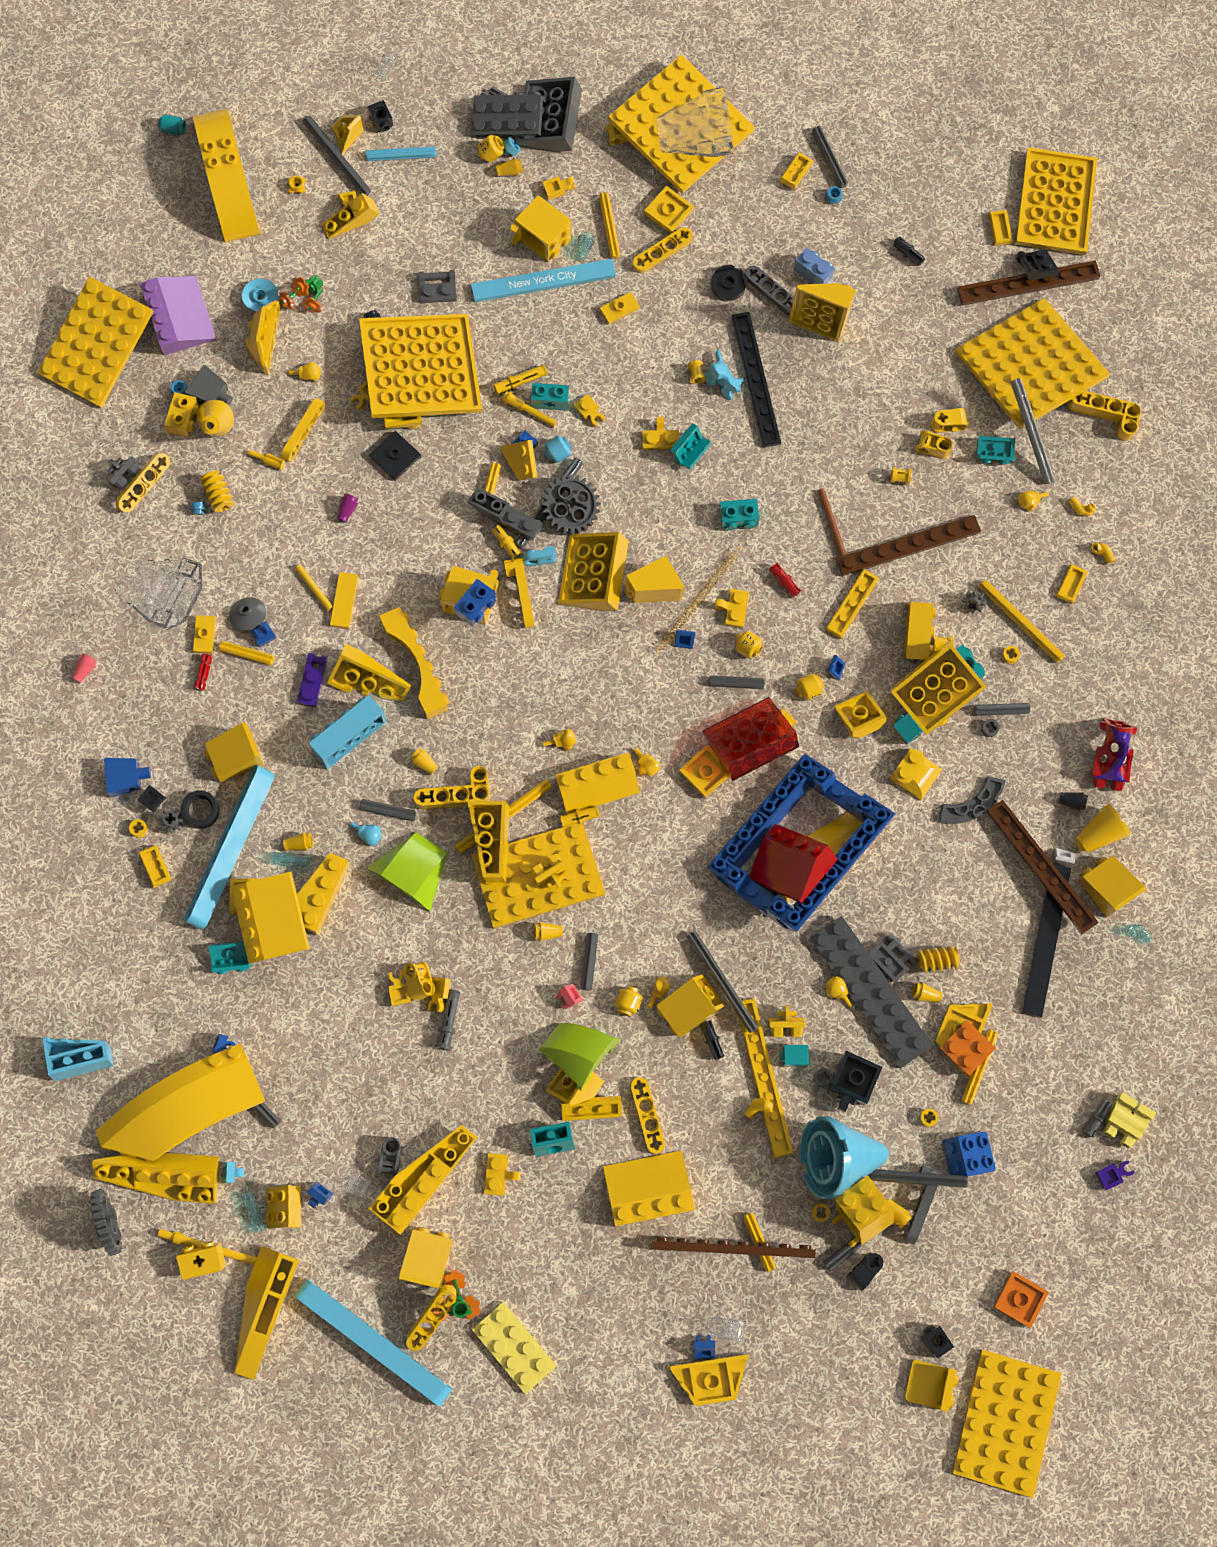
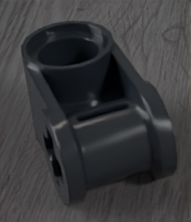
M868 1253L852 1269L853 1271L849 1272L846 1278L862 1292L883 1267V1258L877 1253ZM870 1258H877V1267L869 1266L871 1263L869 1261Z

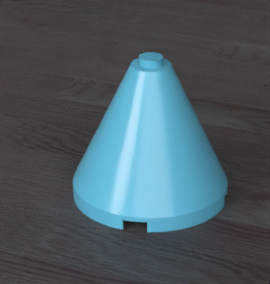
M818 1116L815 1120L809 1121L803 1130L799 1155L800 1163H805L807 1174H804L803 1177L810 1191L818 1198L832 1199L840 1196L883 1165L889 1157V1151L883 1143L832 1117Z

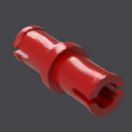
M778 562L769 568V571L779 581V586H783L791 598H794V596H797L802 591L792 581V576L790 574L787 575Z

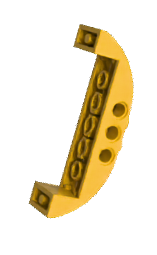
M228 108L194 115V125L225 243L260 235Z

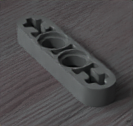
M749 266L745 273L747 282L790 317V307H792L794 296L759 267ZM750 272H751L752 274H753L754 272H756V273H757V274H756V277H755V276L750 277ZM769 283L771 288L768 290L763 289L762 284ZM782 294L785 297V299L783 301L776 300L775 295Z

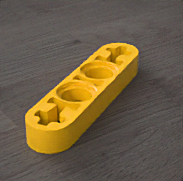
M682 227L640 253L633 260V269L638 273H644L691 243L692 231L689 228ZM681 234H683L684 236L688 235L687 239H685L684 237L681 238ZM671 242L675 247L667 249L665 244ZM652 252H658L660 254V257L654 259L651 257L650 254ZM638 262H640V263H643V262H644V266H643V267H642L641 265L638 266Z
M318 398L312 401L281 453L283 459L289 462L293 460L303 444L301 443L302 440L306 439L312 429L311 426H314L324 410V401Z
M156 453L150 458L117 498L116 507L118 510L130 512L136 507L169 467L170 459L166 454ZM158 458H163V465L157 466V464L159 463V461L157 460ZM148 470L153 473V478L150 481H147L144 476ZM136 484L141 486V493L138 495L133 493V487ZM129 499V501L127 502L129 506L122 507L124 505L122 501H127Z
M637 1077L631 1083V1092L645 1143L650 1153L659 1154L663 1151L665 1142L647 1080ZM637 1081L645 1084L642 1091L643 1094L648 1093L649 1097H641L637 1100L636 1096H640L639 1090L634 1089ZM646 1100L650 1103L651 1108L649 1111L644 1112L639 1108L641 1101ZM647 1120H653L656 1123V1128L653 1131L646 1130L644 1124ZM658 1131L659 1136L656 1135L655 1138L657 1142H661V1145L658 1148L659 1150L655 1151V1148L650 1147V1144L653 1143L652 1137L648 1139L647 1134L651 1135Z
M441 1286L412 1326L406 1338V1346L410 1350H421L456 1301V1289L453 1286ZM450 1294L451 1296H447L443 1302V1296ZM437 1307L440 1308L442 1312L439 1314H435L431 1312V1309ZM428 1322L432 1326L425 1329L421 1327V1324Z

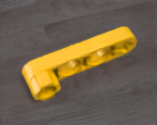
M523 559L504 561L506 578L516 576L525 629L535 627Z

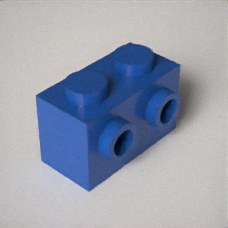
M476 579L454 606V614L473 627L476 622L480 623L484 618V612L487 608L491 609L495 604V591L479 579Z

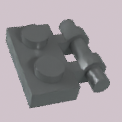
M889 933L885 939L890 944L886 946L881 941L869 952V955L883 973L895 983L909 970L904 963L908 961L913 966L918 960L913 956L914 953L911 950L908 951L900 943L901 940L898 937L895 938ZM894 948L902 955L900 959L892 952Z

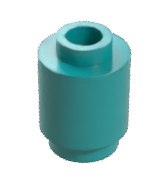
M163 114L159 118L158 127L161 128L163 133L180 135L185 133L186 120L178 116Z

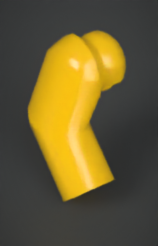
M1076 496L1068 501L1078 515L1091 516L1096 511L1094 504L1081 505Z
M1099 542L1091 545V551L1094 554L1103 556L1107 565L1116 561L1108 545Z
M756 1098L751 1102L744 1114L752 1119L757 1111H771L773 1103L767 1098Z

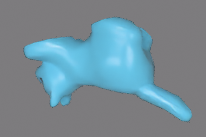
M717 349L715 354L717 361L711 364L710 371L705 374V381L710 387L714 385L720 386L723 396L731 400L733 398L732 393L740 391L743 378L737 379L731 374L728 366L723 362L720 350Z

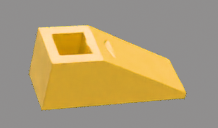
M362 193L321 225L328 239H331L369 223L380 212L374 200Z

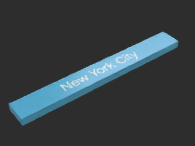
M607 259L472 283L471 287L476 303L616 278L613 260Z

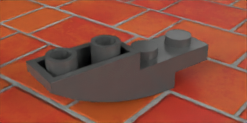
M479 487L475 489L468 501L472 507L484 516L517 536L521 534L534 541L543 526L542 522L512 508L510 503Z

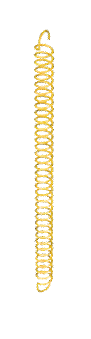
M716 571V573H714V576H712V580H714V581H716V580L713 579V577H716L715 574H717V571ZM672 627V629H670V632H668V634H667V635L670 636V637H672V636L669 635V633H672L671 630H674L673 627Z

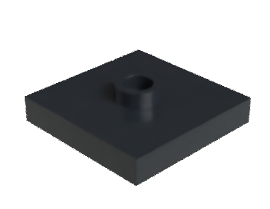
M396 430L369 454V457L395 481L422 457Z

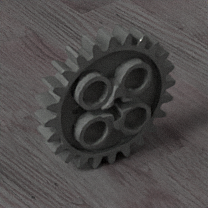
M569 474L567 479L562 475L560 480L558 478L554 479V484L551 482L548 484L550 489H544L547 495L541 497L545 502L540 504V506L546 508L541 513L548 515L545 521H552L550 527L556 525V531L562 528L563 534L569 530V533L573 535L574 530H576L577 534H580L581 528L586 531L588 530L587 525H594L592 520L596 521L598 517L595 514L600 513V510L596 507L600 506L601 503L596 502L600 495H594L597 489H590L591 482L586 485V478L580 481L579 475H576L573 479L572 475ZM560 489L566 490L568 496H561ZM578 494L585 496V502L579 501ZM569 501H572L571 504L574 505L572 508H570V504H568ZM556 507H561L564 514H557ZM574 512L581 514V520H577L574 517Z
M104 1190L93 1191L90 1195L92 1216L95 1220L96 1234L99 1240H102V1245L105 1247L108 1255L119 1254L122 1252V1236L117 1222L116 1210L110 1204V1199Z

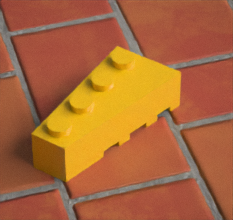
M467 801L482 876L486 882L506 883L509 805L506 801Z
M329 853L297 894L306 931L319 935L350 866L348 860Z

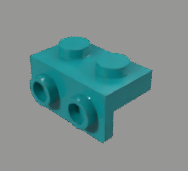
M692 423L670 451L676 464L691 469L711 445V441L702 436L698 425Z
M978 436L976 458L984 463L999 460V464H1010V461H1015L1014 449L1016 438Z
M243 941L209 945L212 965L210 968L211 973L225 974L230 970L244 972L251 968L252 963H248Z

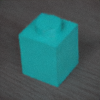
M903 713L895 719L896 723L893 726L908 744L924 733L909 714L904 715Z
M784 1045L782 1050H779V1061L783 1062V1067H807L809 1065L808 1045Z

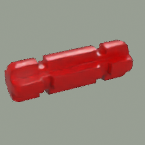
M209 654L201 655V663H199L196 676L197 680H195L194 684L196 690H205V681H207L210 670L209 664L212 662V656Z

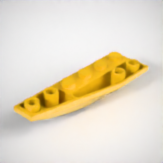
M463 1125L459 1126L394 1176L370 1206L369 1210L402 1236L478 1137Z
M164 1153L154 1160L153 1163L147 1162L143 1158H133L126 1155L95 1159L92 1162L94 1179L174 1201L216 1203L220 1175V1160L218 1156Z
M264 1246L261 1247L246 1285L235 1366L236 1374L255 1380L300 1259Z

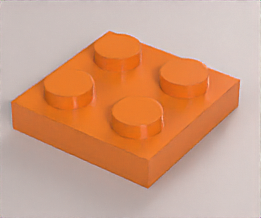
M966 1020L939 1049L969 1077L996 1047Z
M1011 1271L993 1308L1027 1328H1031L1049 1292L1018 1273Z

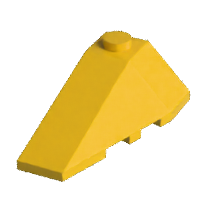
M345 644L327 684L344 692L351 693V689L362 691V695L367 696L369 692L379 694L380 698L402 702L411 687L410 684L369 655L348 644Z

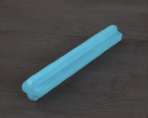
M434 146L366 150L367 161L436 157V148Z

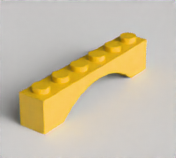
M398 607L380 615V621L388 638L404 646L412 654L419 666L421 690L418 699L426 718L429 719L447 711V704L450 702L445 693L442 694L439 689L442 686L438 677H433L431 671L434 669L430 660L426 661L423 656L426 652L422 644L418 645L416 641L418 636L414 627L410 628L408 625L410 619L407 612H402L401 608Z

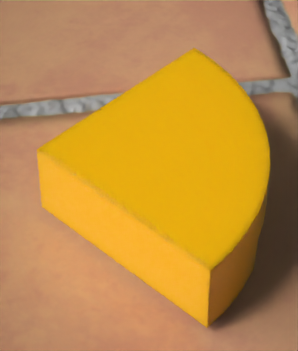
M356 192L339 193L338 198L346 206L356 198Z

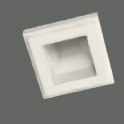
M1059 848L1054 849L1055 859L1059 865L1067 866L1075 863L1073 852Z

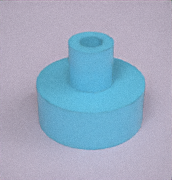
M508 137L503 142L505 146L503 154L505 156L509 153L512 156H516L521 151L513 138Z

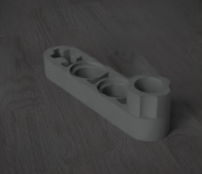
M923 1163L919 1173L942 1174V1171ZM924 1186L922 1191L923 1197L920 1196L915 1209L916 1215H913L904 1241L913 1245L917 1242L938 1186Z

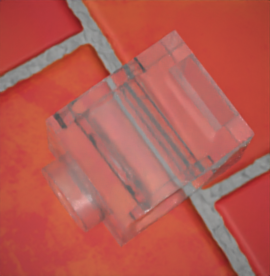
M349 1170L348 1173H343L339 1183L341 1184L340 1189L363 1200L372 1181Z

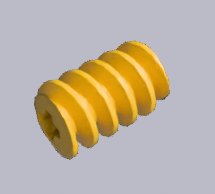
M217 470L210 471L204 474L200 481L206 491L205 493L214 512L226 511L235 505L234 501H230L232 495L228 494L230 492L229 488H225L227 483L223 481L225 479L224 475H218L219 471Z
M948 946L947 949L940 947L939 951L935 947L932 948L931 952L928 948L924 949V952L920 949L916 951L919 971L923 969L925 974H927L928 968L931 969L932 973H935L936 967L942 972L943 966H946L947 970L950 971L951 965L954 966L955 970H958L959 954L956 946L954 948Z

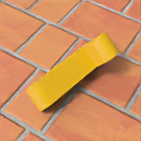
M1088 391L1067 402L1068 408L1073 412L1118 422L1117 435L1123 441L1130 440L1138 429L1141 408L1136 403Z
M475 766L470 773L471 785L419 789L414 793L415 805L419 809L427 810L467 807V801H489L487 770L482 766ZM477 773L484 774L482 780H476L474 776ZM482 791L486 796L478 799L475 796L476 793ZM459 793L467 795L464 800H458L456 796ZM441 794L447 796V799L443 802L437 800V797ZM431 795H433L434 802H431ZM421 796H425L423 803L420 801Z

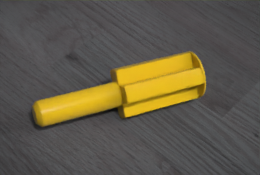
M253 450L248 451V455L263 460L266 465L280 470L285 465V460L268 453L263 455Z

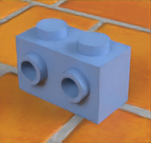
M806 247L795 260L793 270L812 284H828L833 277L835 268L830 262L820 258L815 251H811Z

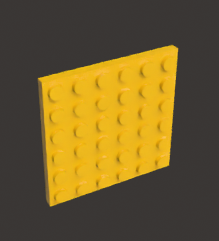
M682 54L608 116V121L681 194L688 190L755 130V127Z
M1045 298L959 346L955 351L1019 429L1025 427L1011 385L1012 380L1022 379L1034 419L1037 420L1109 378L1110 375L1108 370Z
M468 314L359 318L371 418L482 412Z

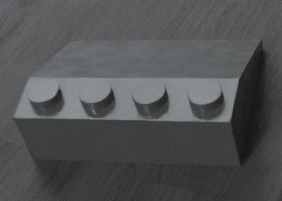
M575 77L526 81L524 95L538 92L546 99L542 108L541 136H517L516 144L554 152L572 151L582 92Z

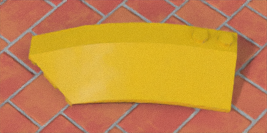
M240 1043L203 1058L159 1081L129 1101L95 1132L102 1149L108 1151L112 1149L119 1151L122 1155L143 1158L147 1162L153 1163L154 1160L189 1137L221 1120L265 1102V1099Z

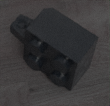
M849 1051L843 1052L828 1087V1090L837 1093V1098L841 1099L837 1109L845 1113L849 1103L854 1105L855 1102L865 1106L871 1097L883 1067Z

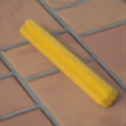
M607 192L600 193L599 199L610 257L612 259L619 258L620 251L609 194Z
M988 1030L985 1038L994 1045L998 1033ZM990 1055L970 1075L961 1099L963 1103L968 1105L973 1103Z

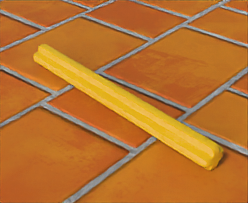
M987 580L980 583L979 589L1056 663H1059L1065 655Z
M546 779L510 804L509 819L552 788L551 783ZM474 831L455 845L459 853L465 852L476 844Z

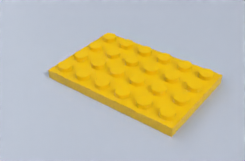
M1027 148L1015 245L1086 255L1097 158Z
M89 276L37 373L102 408L154 311Z
M580 822L509 843L506 883L486 882L482 876L478 853L471 855L493 929L605 895L583 823L580 824ZM554 854H557L562 861H566L568 864L567 869L556 875L559 876L563 873L566 877L560 881L561 888L558 889L556 885L549 888L546 884L547 882L539 887L536 885L532 872L533 867L541 863L545 871L549 870L552 867L547 859Z
M981 1349L952 1473L1034 1498L1062 1373Z

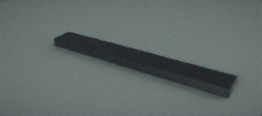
M750 312L732 314L734 330L763 448L781 445Z
M1054 864L1069 883L1071 868ZM1047 890L1022 1009L1023 1014L1039 1018L1043 1016L1063 910Z

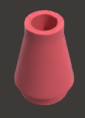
M83 653L78 658L72 678L82 683L85 677L95 668L97 660Z

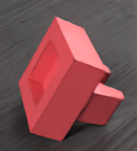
M574 984L563 987L556 996L557 1000L564 998L566 1003L562 1006L563 1009L575 1006L583 1001Z

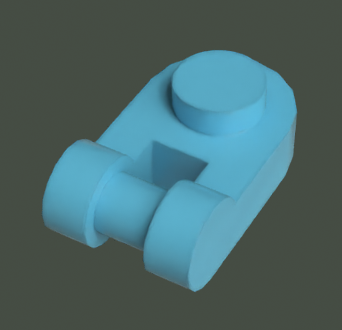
M547 546L544 550L540 551L528 550L522 556L523 564L525 566L552 564L556 561L555 548Z

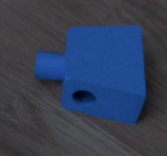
M104 758L107 794L111 798L141 789V779L151 778L150 767L139 768V762L134 758Z

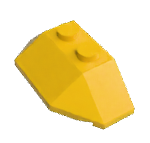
M277 300L263 306L253 315V321L249 322L250 337L246 338V349H248L250 356L264 374L268 375L281 309Z

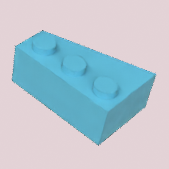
M42 1037L48 1075L54 1081L114 1066L111 1047L106 1041L68 1040L64 1038L49 1039Z

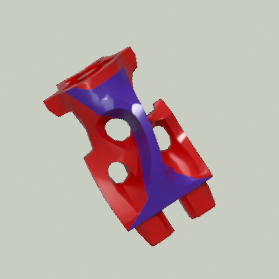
M1103 718V721L1099 723V727L1105 731L1106 737L1102 746H1097L1090 774L1093 776V786L1104 788L1106 779L1112 780V790L1122 791L1125 782H1130L1134 750L1129 749V741L1132 735H1135L1138 727L1131 726L1124 721ZM1112 743H1116L1119 747L1116 752L1111 750ZM1106 755V762L1102 763L1100 761L1101 757Z

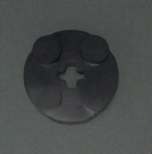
M723 265L717 268L711 278V289L720 300L732 301L740 298L747 286L745 273L733 265ZM726 280L733 282L731 286H728L725 283Z

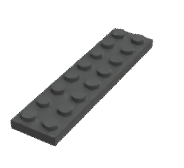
M842 916L810 937L835 975L840 976L844 980L849 995L900 1068L933 1047L929 1038Z

